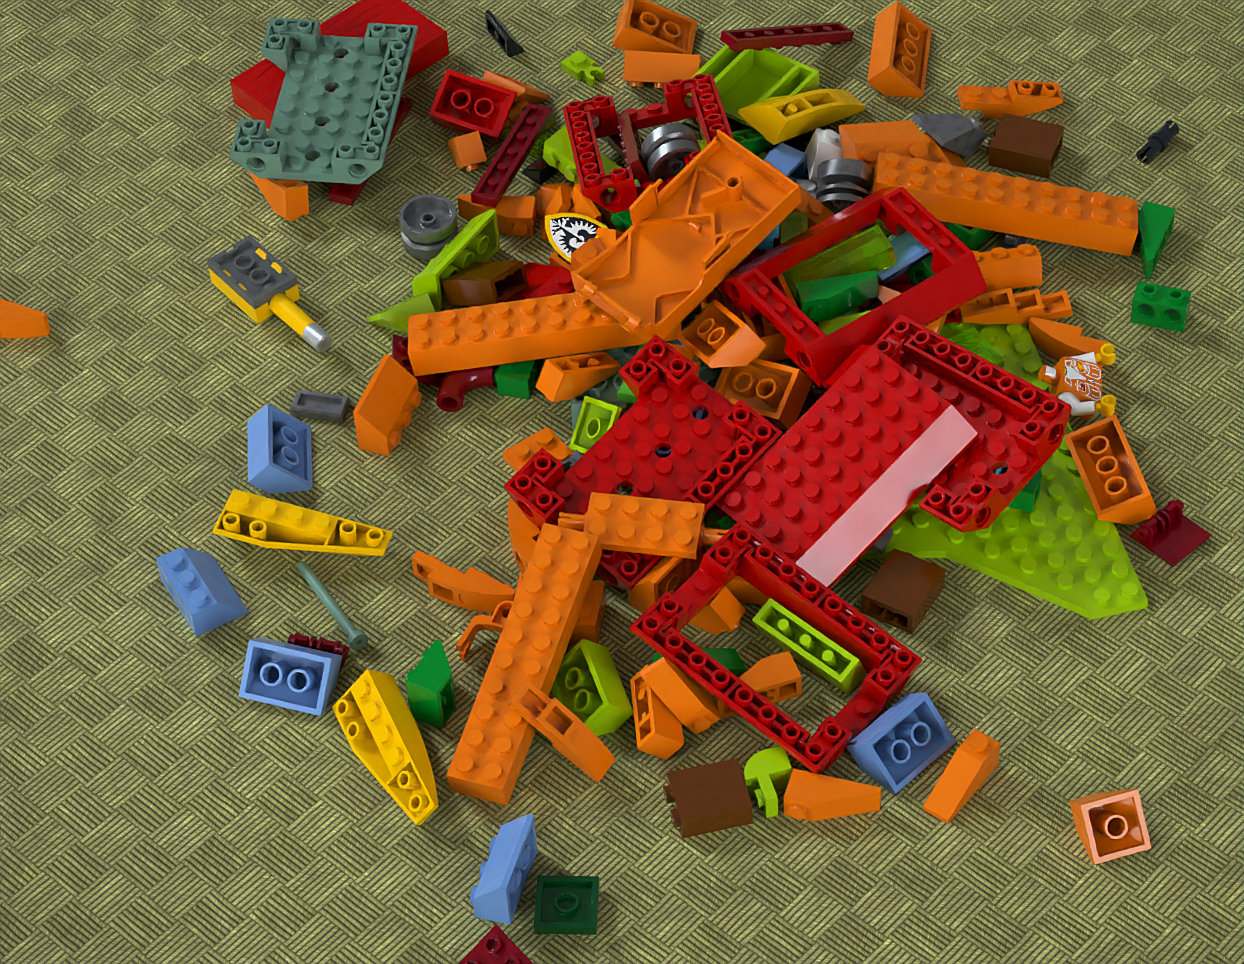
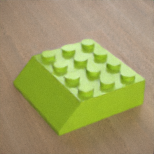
M725 44L691 77L693 78L697 74H712L726 116L753 129L755 128L750 126L738 114L739 109L771 97L819 90L818 70L769 48H763L761 51L746 49L743 52H735L730 50L729 46ZM691 93L687 94L685 98L692 99Z

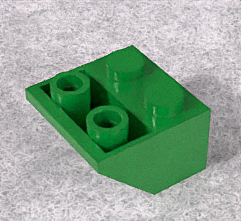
M436 639L429 649L424 650L416 668L409 671L406 676L405 685L408 691L410 711L414 719L442 730L456 710L452 671L442 642Z

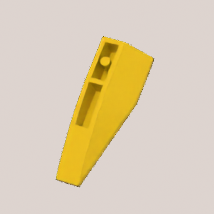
M819 89L800 94L771 97L739 109L738 114L750 126L759 131L765 140L775 145L862 112L866 106L849 91Z
M237 489L232 490L213 529L214 534L265 548L304 550L352 556H384L393 536V531Z
M367 669L332 706V709L355 755L410 819L420 826L439 807L434 775L424 741L393 675Z

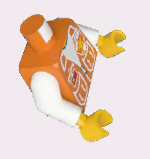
M1107 343L1102 345L1101 351L1098 354L1091 352L1079 356L1062 357L1053 368L1043 365L1039 371L1038 380L1049 384V394L1071 405L1070 415L1079 416L1087 421L1092 415H1096L1097 412H1100L1105 417L1112 416L1115 412L1116 397L1113 395H1104L1102 397V365L1097 364V362L1101 361L1104 365H1112L1116 360V353H1113L1115 346Z

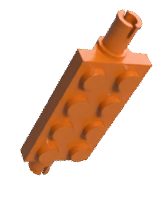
M591 492L588 511L585 515L560 512L559 517L561 518H558V526L598 535L601 548L605 550L697 559L700 547L703 548L704 545L713 546L730 530L706 528V525H703L705 504L596 492Z

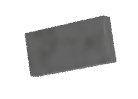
M297 390L290 413L291 416L343 423L351 404L350 397Z

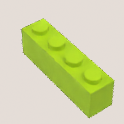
M565 125L545 141L542 158L548 165L555 167L564 174L568 180L577 184L579 183L567 126ZM600 152L605 175L611 174L610 172L616 168H621ZM608 188L609 192H613L615 190L613 188Z
M771 598L768 599L752 619L762 635L783 650L790 651L793 657L848 695L866 674L859 659Z

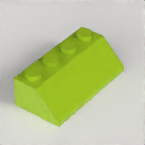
M490 209L472 218L450 242L445 244L443 250L430 260L428 266L414 277L412 281L414 296L428 293L434 309L438 312L447 306L448 302L442 280L473 262L488 261L500 249L496 210Z

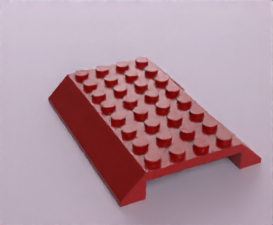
M860 345L822 383L827 391L711 508L722 518L726 515L735 523L740 521L829 589L979 437L978 432L950 402L873 345Z

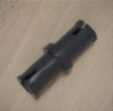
M1168 120L1157 133L1154 132L1148 137V142L1136 153L1140 162L1146 156L1147 158L1143 161V164H1149L1159 152H1163L1168 147V142L1179 133V127L1176 123L1169 128L1173 121Z

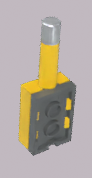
M249 235L235 243L233 250L228 253L223 250L207 260L211 283L257 324L276 314L316 351L324 352L330 348L332 336L294 303L300 299L297 276L252 236Z

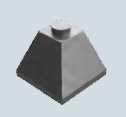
M914 114L912 116V119L942 147L969 159L988 136L981 128L983 123L972 115L969 118L961 114Z

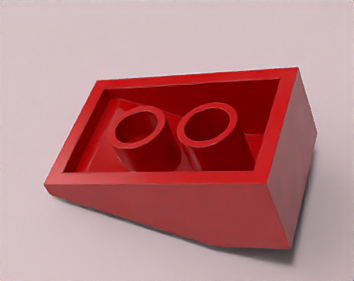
M447 69L428 115L436 125L467 134L479 131L482 137L499 140L517 92Z
M528 262L524 265L529 286L504 302L574 293L577 290L574 289L571 273L566 268Z

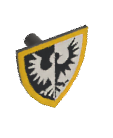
M557 213L545 216V230L551 246L557 254L570 264L571 253L590 238H599L596 234L598 228L608 229L599 221L581 214Z

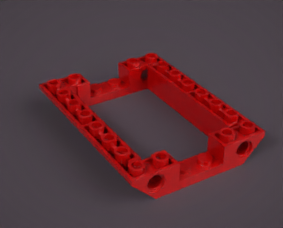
M697 74L691 79L671 80L668 84L662 85L665 104L653 103L646 108L637 110L630 108L619 114H616L612 96L601 95L590 101H573L567 106H563L582 195L612 213L629 210V207L650 184L653 185L655 183L654 181H648L636 187L631 168H616L610 172L611 174L605 175L597 138L619 134L620 131L617 127L620 124L619 115L627 110L638 130L696 117L705 147L717 136L718 129L734 140L712 74ZM691 93L692 99H686L685 97ZM591 115L597 116L594 120L591 119ZM694 151L690 155L684 156L685 166L701 151ZM672 176V177L668 178L667 180L662 181V183L657 187L658 193H659L675 176ZM608 188H613L615 190L609 194Z
M903 187L884 188L876 191L733 270L717 285L749 318L761 312L787 338L785 353L819 387L823 386L822 383L860 345H873L900 314L926 327L983 294L988 288L974 253ZM878 217L894 236L907 230L933 254L931 270L935 275L828 336L770 281L774 277L877 221Z
M740 521L703 555L699 569L673 594L666 591L629 628L631 632L815 774L827 771L848 749L846 745L871 725L898 697L923 660ZM737 574L768 598L773 599L859 659L868 673L864 678L860 691L834 718L829 715L818 726L816 734L810 740V732L679 632Z

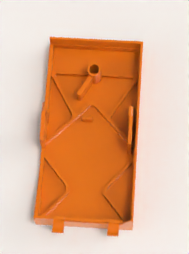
M719 129L717 130V136L659 193L657 187L662 183L660 178L653 185L650 184L629 207L632 226L607 249L577 270L570 272L574 289L577 290L575 294L583 300L592 301L619 321L621 328L630 334L635 333L646 342L655 335L664 339L802 202L800 186Z

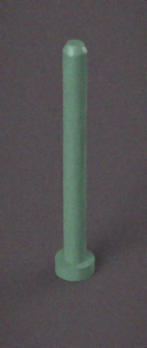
M304 561L298 562L297 570L348 636L347 643L351 649L358 650L364 647L368 641V636L365 632L355 628L309 565Z

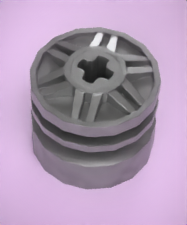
M836 158L823 161L818 165L817 187L819 189L816 191V200L834 214H837L871 195L868 191L871 190L872 168L868 164L855 159Z

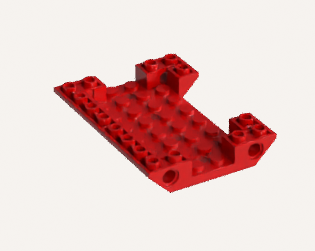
M900 314L873 346L950 402L979 434V437L925 491L928 494L918 506L920 509L962 533L989 528L1060 447L1072 407L1063 400ZM999 468H1008L1004 474H995Z
M655 335L618 371L620 377L638 401L565 474L563 463L544 448H541L504 485V489L523 514L540 529H542L544 523L558 526V518H561L559 517L560 512L585 515L588 511L591 492L620 495L617 491L622 486H630L633 489V492L628 496L705 504L706 514L783 435V432L742 400H739L735 405L698 377V366L658 335ZM697 410H704L709 414L702 420L696 419L693 416ZM659 448H668L671 451L670 455L664 458L657 456L655 452ZM602 549V556L595 573L609 585L631 591L635 584L664 556Z

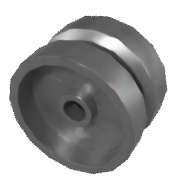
M668 124L655 129L645 138L641 145L642 159L651 180L654 182L659 178L665 181L672 176H676L685 167L684 156H688L694 151H702L693 130L681 124Z
M435 194L419 195L408 200L399 211L403 247L408 254L415 258L423 260L435 258L443 250L445 244L458 234L456 208L444 196Z

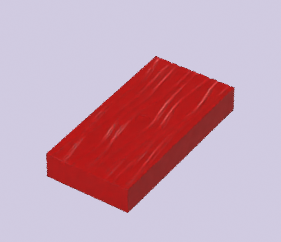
M360 0L320 25L321 35L360 38H365L368 23L418 26L405 82L449 55L447 31L402 0ZM267 58L230 80L234 103L256 120H265L266 127L269 129L286 72Z

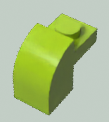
M780 746L757 752L748 760L744 769V780L749 796H754L757 807L763 808L766 818L778 815V797L775 790L787 788L792 774V767L787 754Z

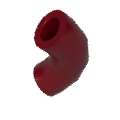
M495 365L452 371L442 380L437 393V406L447 412H456L463 407L464 397L469 391L482 387H494L493 375Z

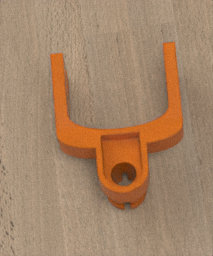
M505 600L500 602L492 616L477 615L472 618L456 644L457 650L460 651V659L466 660L477 632L482 630L502 632L513 601Z

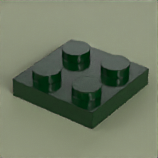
M538 875L534 934L597 935L599 876Z

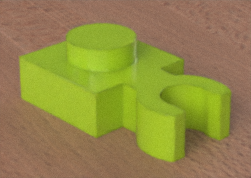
M580 50L561 61V70L577 81L585 78L589 86H595L594 77H598L601 80L605 79L604 70L596 67V61Z

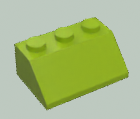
M582 638L563 657L551 691L553 696L576 715L596 736L615 732L634 712L608 647Z

